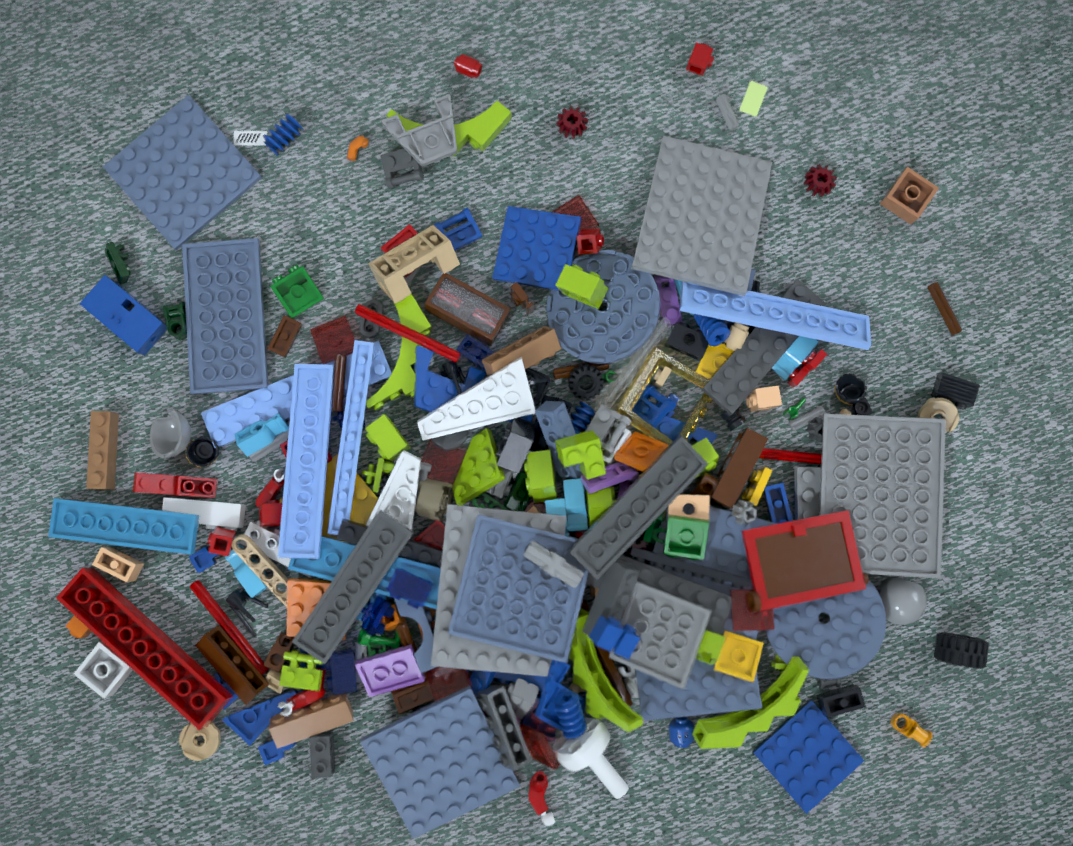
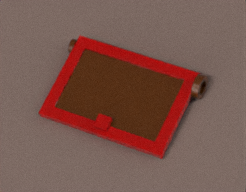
M849 510L741 531L754 591L747 594L748 605L752 612L866 589V584L869 583L868 575L862 572Z

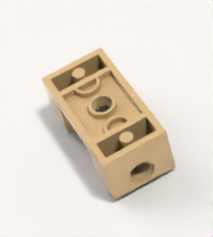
M434 225L368 263L379 287L394 303L404 300L411 294L403 276L411 273L422 264L429 261L435 262L439 270L444 274L460 265L451 241Z

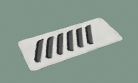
M234 131L233 144L266 145L263 135H267V131Z

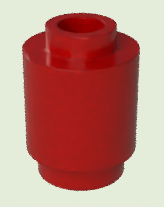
M461 54L456 57L454 67H456V72L473 79L480 76L483 64L479 63L477 59Z

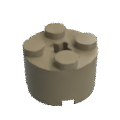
M429 478L425 481L421 480L418 485V499H416L415 511H417L418 516L443 522L445 518L442 517L444 514H447V505H452L453 493H450V488H453L452 484Z

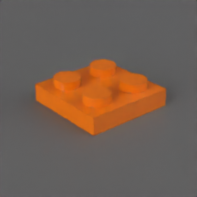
M635 431L618 449L614 457L616 461L644 472L669 445Z

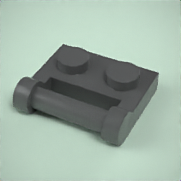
M405 149L380 155L386 177L385 183L388 189L413 180H424L422 167ZM414 167L413 173L394 178L393 172Z

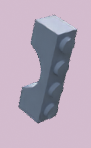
M394 598L400 616L413 618L422 628L423 641L420 648L414 653L420 673L437 668L438 666H431L434 630L431 624L433 617L430 610L426 611L423 605Z

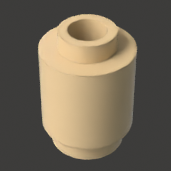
M736 322L734 325L732 324L729 329L730 336L724 341L727 343L726 347L734 351L737 348L741 349L749 334L748 330L750 327Z

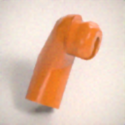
M358 136L349 144L348 160L356 161L358 149L368 146V138Z

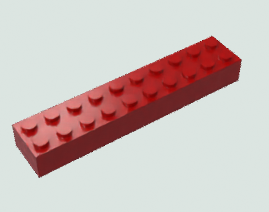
M93 567L81 568L56 597L59 602L199 731L208 727L234 697Z

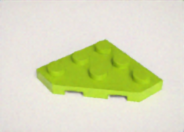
M488 428L471 439L452 488L457 505H464L505 479L503 468L497 465L498 457H495L497 448L492 431Z

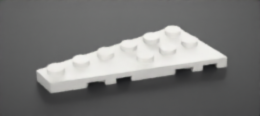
M522 356L420 418L417 424L422 440L534 414L535 406Z
M405 450L402 451L368 519L367 526L371 524L379 510H383L412 530L421 465L420 458Z

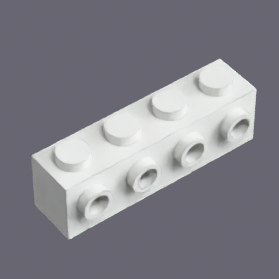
M260 520L250 522L244 534L249 536L269 558L288 567L291 558L278 557L280 530L275 528L273 531L267 528L268 526L260 527ZM241 539L240 543L247 546L246 541ZM301 573L307 577H313L312 575Z

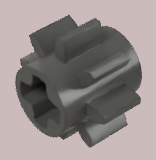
M815 417L814 422L808 421L809 424L805 431L810 434L808 438L822 442L823 420Z

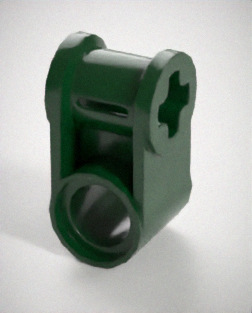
M182 301L177 305H164L163 313L168 333L178 340L186 339L185 303ZM182 326L181 331L176 334V329Z

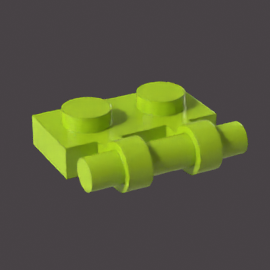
M295 650L292 652L285 651L283 658L290 660L291 664L290 666H282L279 686L320 691L323 670H316V664L323 663L310 654H302L300 651ZM299 661H300V662H307V663H308V667H307V668H301V667H299Z

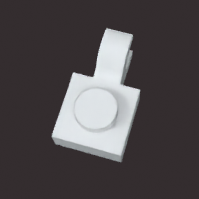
M627 665L628 671L626 672L624 667H618V672L625 677V688L628 690L631 698H639L635 668Z

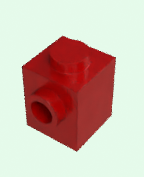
M696 42L686 70L703 76L706 67L710 68L714 57L711 56L713 48H710L705 43Z
M600 228L582 229L578 233L577 244L579 254H596L604 246V235L601 234Z
M280 500L268 501V504L260 505V527L281 525L283 503H280Z
M216 527L214 532H210L207 544H210L209 552L229 556L236 531Z

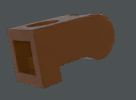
M705 472L700 480L693 484L689 495L698 494L709 496L710 498L719 483V479Z
M281 632L275 644H273L264 666L277 672H282V666L286 665L287 662L283 658L284 652L292 651L294 647L292 641L295 637L287 636L286 633Z

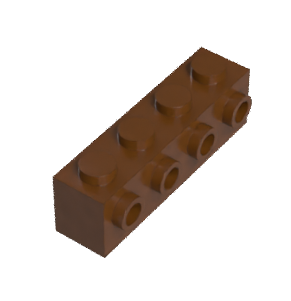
M219 625L206 633L195 645L245 705L251 702L269 685Z

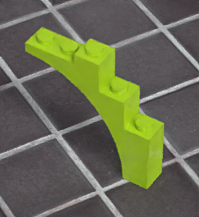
M496 101L475 118L460 124H454L457 153L468 141L474 149L477 150L479 148L481 151H484L512 119L511 111ZM392 109L386 114L387 118L398 115L406 132L424 125L408 120Z
M412 294L404 300L394 303L402 325L425 336L431 334L430 331L433 329ZM402 337L400 355L395 369L381 389L366 401L368 409H374L375 411L385 406L384 402L389 399L393 401L399 398L402 391L407 397L410 395L414 397L416 373L412 368L415 367L416 363L415 348L417 345H421Z
M580 607L568 658L574 661L573 683L586 690L585 712L599 720L607 718L623 730L630 732L643 725V718L620 698L607 679L598 660L593 641L582 632L590 612Z
M792 657L779 678L760 695L761 709L734 711L713 718L698 719L692 735L700 749L741 747L748 732L768 731L774 716H794L801 702L797 695L809 672L808 667L800 657Z

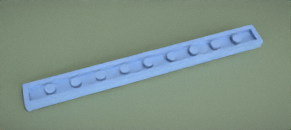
M354 341L327 534L338 535L343 518L350 520L374 350V343Z

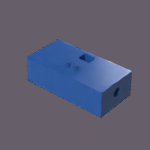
M106 275L100 279L79 303L133 350L144 356L167 331L166 323Z

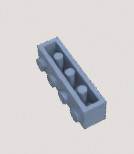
M546 401L535 410V414L559 477L578 479L583 474L580 471L579 463L564 467L558 458L555 440L576 435L565 403Z

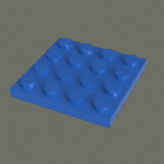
M508 206L493 272V280L508 283L517 282L521 285L560 291L555 285L565 264L572 267L577 235L582 220L581 217Z
M810 699L795 712L794 716L787 719L752 751L806 814L864 762V759Z

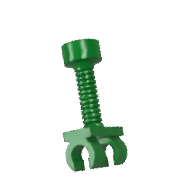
M361 629L358 636V644L367 646L369 642L390 645L392 646L391 650L399 648L400 638L397 630L393 639L372 635L370 630Z

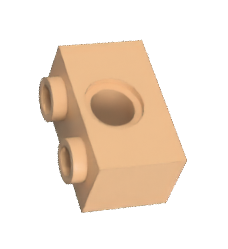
M779 385L753 390L746 398L747 407L751 409V412L774 409L782 405Z
M678 495L668 506V517L669 515L709 520V496ZM687 503L692 504L694 507V512L691 515H686L683 512V506Z
M101 547L92 565L125 582L136 581L144 563L112 547Z

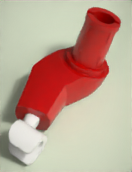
M283 468L274 471V477L271 478L259 493L255 501L256 507L259 508L261 504H268V501L276 498L285 482V474L281 475Z
M316 668V670H323L320 691L304 689L286 700L287 703L280 702L278 704L279 708L286 706V709L280 713L281 715L288 716L292 710L307 706L324 696L326 691L323 687L325 669Z
M538 771L530 779L528 800L536 814H541L542 822L549 826L554 824L555 820L552 812L546 814L548 806L544 795L547 790L548 780L547 776H544V772Z

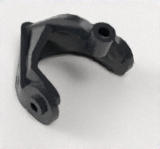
M527 368L525 372L531 374L534 378L533 381L528 382L529 386L535 384L537 386L536 396L533 398L534 405H536L547 394L552 377L537 370Z

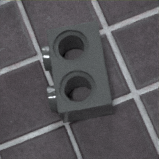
M322 732L309 737L311 778L332 777L335 773L334 732Z

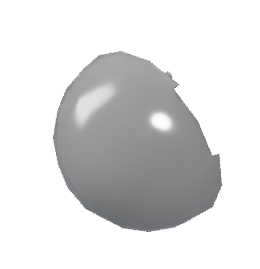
M172 410L168 412L170 416L157 418L152 421L150 443L153 452L160 458L177 456L187 448L190 442L191 427L189 421L178 411Z
M888 577L878 588L881 590L880 597L884 605L886 620L893 624L907 625L913 623L923 615L927 607V596L920 584L901 578Z

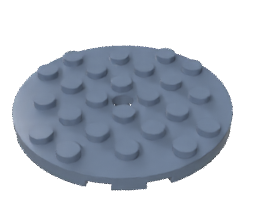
M600 250L596 254H584L573 260V264L583 268V272L588 274L590 271L600 275V279L605 281L604 284L607 286L608 291L602 302L608 304L606 311H599L596 308L567 297L561 291L551 290L550 296L547 299L546 309L548 312V325L550 328L555 329L560 346L572 356L582 361L596 364L617 362L637 352L653 334L660 315L661 301L659 290L651 273L631 269L634 257L631 255L616 252L615 250Z
M870 581L866 584V589L764 610L768 612V616H764L765 631L776 654L786 664H789L792 657H800L809 669L807 676L814 678L837 679L861 670L879 651L886 631L884 605L878 591ZM821 613L827 614L830 617L829 623L822 624L818 620V616Z

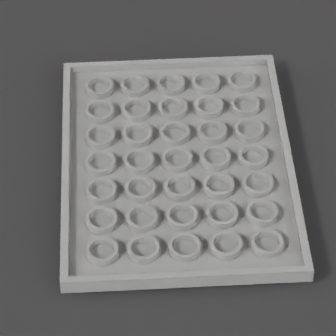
M663 135L631 269L745 296L772 162Z
M823 414L819 516L849 510L863 573L941 578L946 419Z
M447 505L431 666L548 676L552 659L450 635L448 631L478 515L565 536L566 516Z

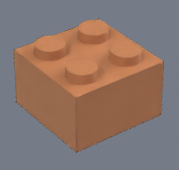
M906 167L899 174L879 204L911 225L920 217L939 187L909 167Z

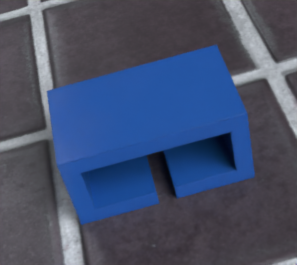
M600 616L589 635L596 646L610 652L614 648L613 652L627 659L630 658L641 639L635 633L636 629L629 624L622 625L611 616L609 618Z

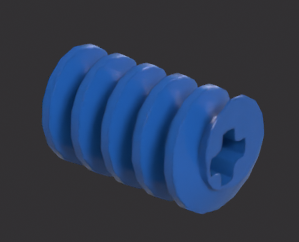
M289 114L285 115L287 121L279 120L281 126L274 125L276 132L270 129V136L263 135L264 143L276 156L279 155L277 149L284 151L282 144L290 145L287 140L288 138L294 141L293 134L300 136L298 129L304 130Z
M698 314L694 315L710 346H718L730 336V330L724 320Z
M579 401L581 407H575V411L578 414L571 413L570 415L573 419L571 422L576 434L583 433L582 430L586 431L588 428L586 424H590L592 421L590 418L595 416V410L582 401Z
M572 691L557 694L553 701L556 704L555 708L564 737L568 739L579 737L586 731L587 725L578 695Z

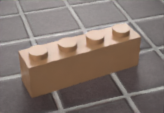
M543 326L482 359V362L489 377L521 356L525 369L530 366H536L541 360L554 356L555 352L561 350L555 329Z
M91 411L86 489L115 490L118 413Z
M346 691L334 693L328 698L317 700L307 706L292 710L288 716H283L280 713L270 718L269 731L278 749L354 721L353 709Z

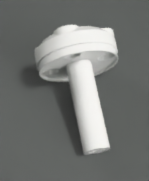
M587 717L585 718L587 728L582 735L568 739L562 734L559 740L554 743L552 750L561 765L569 771H578L589 766L615 798H621L627 793L629 787L602 754L609 744L610 733L601 720Z

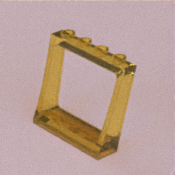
M654 347L617 406V413L632 420L631 425L647 436L670 445L673 440L632 411L633 407L659 366L670 368L675 374L702 388L709 382V379ZM705 392L680 433V436H683L687 442H689V438H687L689 433L694 434L698 427V423H696L698 418L704 417L707 408H705L707 402L711 404L713 401Z

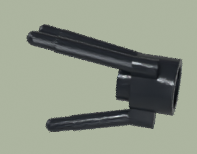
M446 362L442 365L443 371L440 372L441 376L453 380L457 393L460 395L462 392L457 378L460 377L463 383L465 380L461 367H458L457 362Z
M234 590L227 597L226 602L251 635L255 637L256 633L239 610L252 622H255V618L244 608L247 603L245 599L264 608H268V605L254 597L251 598L244 590L241 593L238 590Z

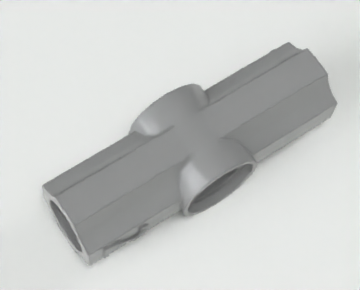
M533 540L523 554L541 566V569L555 578H560L571 587L575 588L584 575L583 572L567 563V560L553 551H548Z

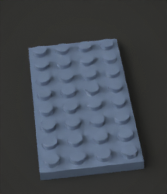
M252 238L182 244L190 394L268 388L260 240Z

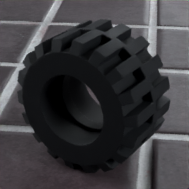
M940 632L936 636L934 658L941 662L963 667L986 668L989 643L980 638Z

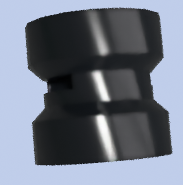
M739 408L732 415L728 412L720 415L728 423L727 427L730 431L747 421L744 416L740 415Z

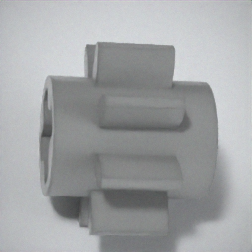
M739 500L738 504L733 505L731 516L736 517V523L749 525V522L755 520L757 509L752 508L754 503Z

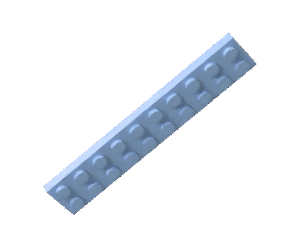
M682 281L680 311L868 350L871 346L870 319L867 315L748 290L745 296Z
M379 341L374 342L369 386L388 379L392 374ZM353 351L344 354L347 360L343 397L347 395ZM335 358L319 365H334ZM294 375L270 384L268 388L258 389L201 412L210 438L217 442L218 447L236 441L234 434L257 421L262 420L265 422L275 414H280L284 420L290 419Z
M295 364L278 551L279 558L320 559L334 365Z

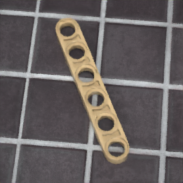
M245 534L238 535L232 542L234 552L287 607V591H279L277 584L284 583L287 586L288 578L249 536ZM242 539L246 541L247 548H239L237 540ZM257 554L260 557V562L253 563L250 556ZM264 569H271L274 572V576L266 577Z

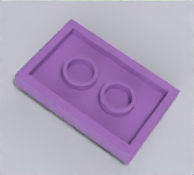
M412 645L356 660L355 667L369 697L425 681V675L420 673Z

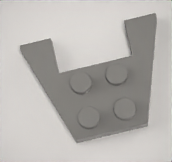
M450 94L434 100V105L441 118L407 132L398 115L382 120L383 127L421 167L457 153Z

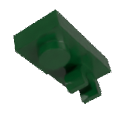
M114 242L106 244L104 252L119 284L127 283L131 272L129 266L124 263V260L128 259L129 254H121L119 252L124 250L125 246L123 244L116 247Z
M523 472L518 473L505 501L504 507L510 511L523 512L530 498L526 487L527 475Z
M666 510L646 529L643 541L654 545L656 542L665 543L664 540L659 539V534L662 532L666 533V529L659 527L666 519Z

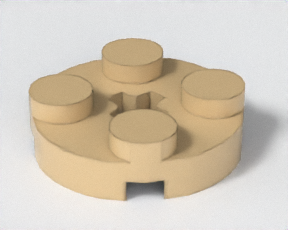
M929 398L920 408L918 418L935 419L934 416L940 413L943 416L942 419H946L945 433L948 431L950 433L959 423V413L956 406L944 398Z
M213 722L200 731L190 723L181 731L179 744L182 746L183 753L187 758L195 761L204 760L218 750L221 742V732ZM202 735L205 742L199 745L197 744L198 740L195 738Z

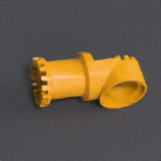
M896 713L891 717L892 727L906 737L913 738L919 742L921 747L925 748L930 744L929 741H932L933 733L921 728L916 721L907 715ZM900 717L905 719V725L902 728H898L896 724L897 719Z

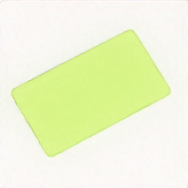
M750 81L739 110L756 117L768 87Z

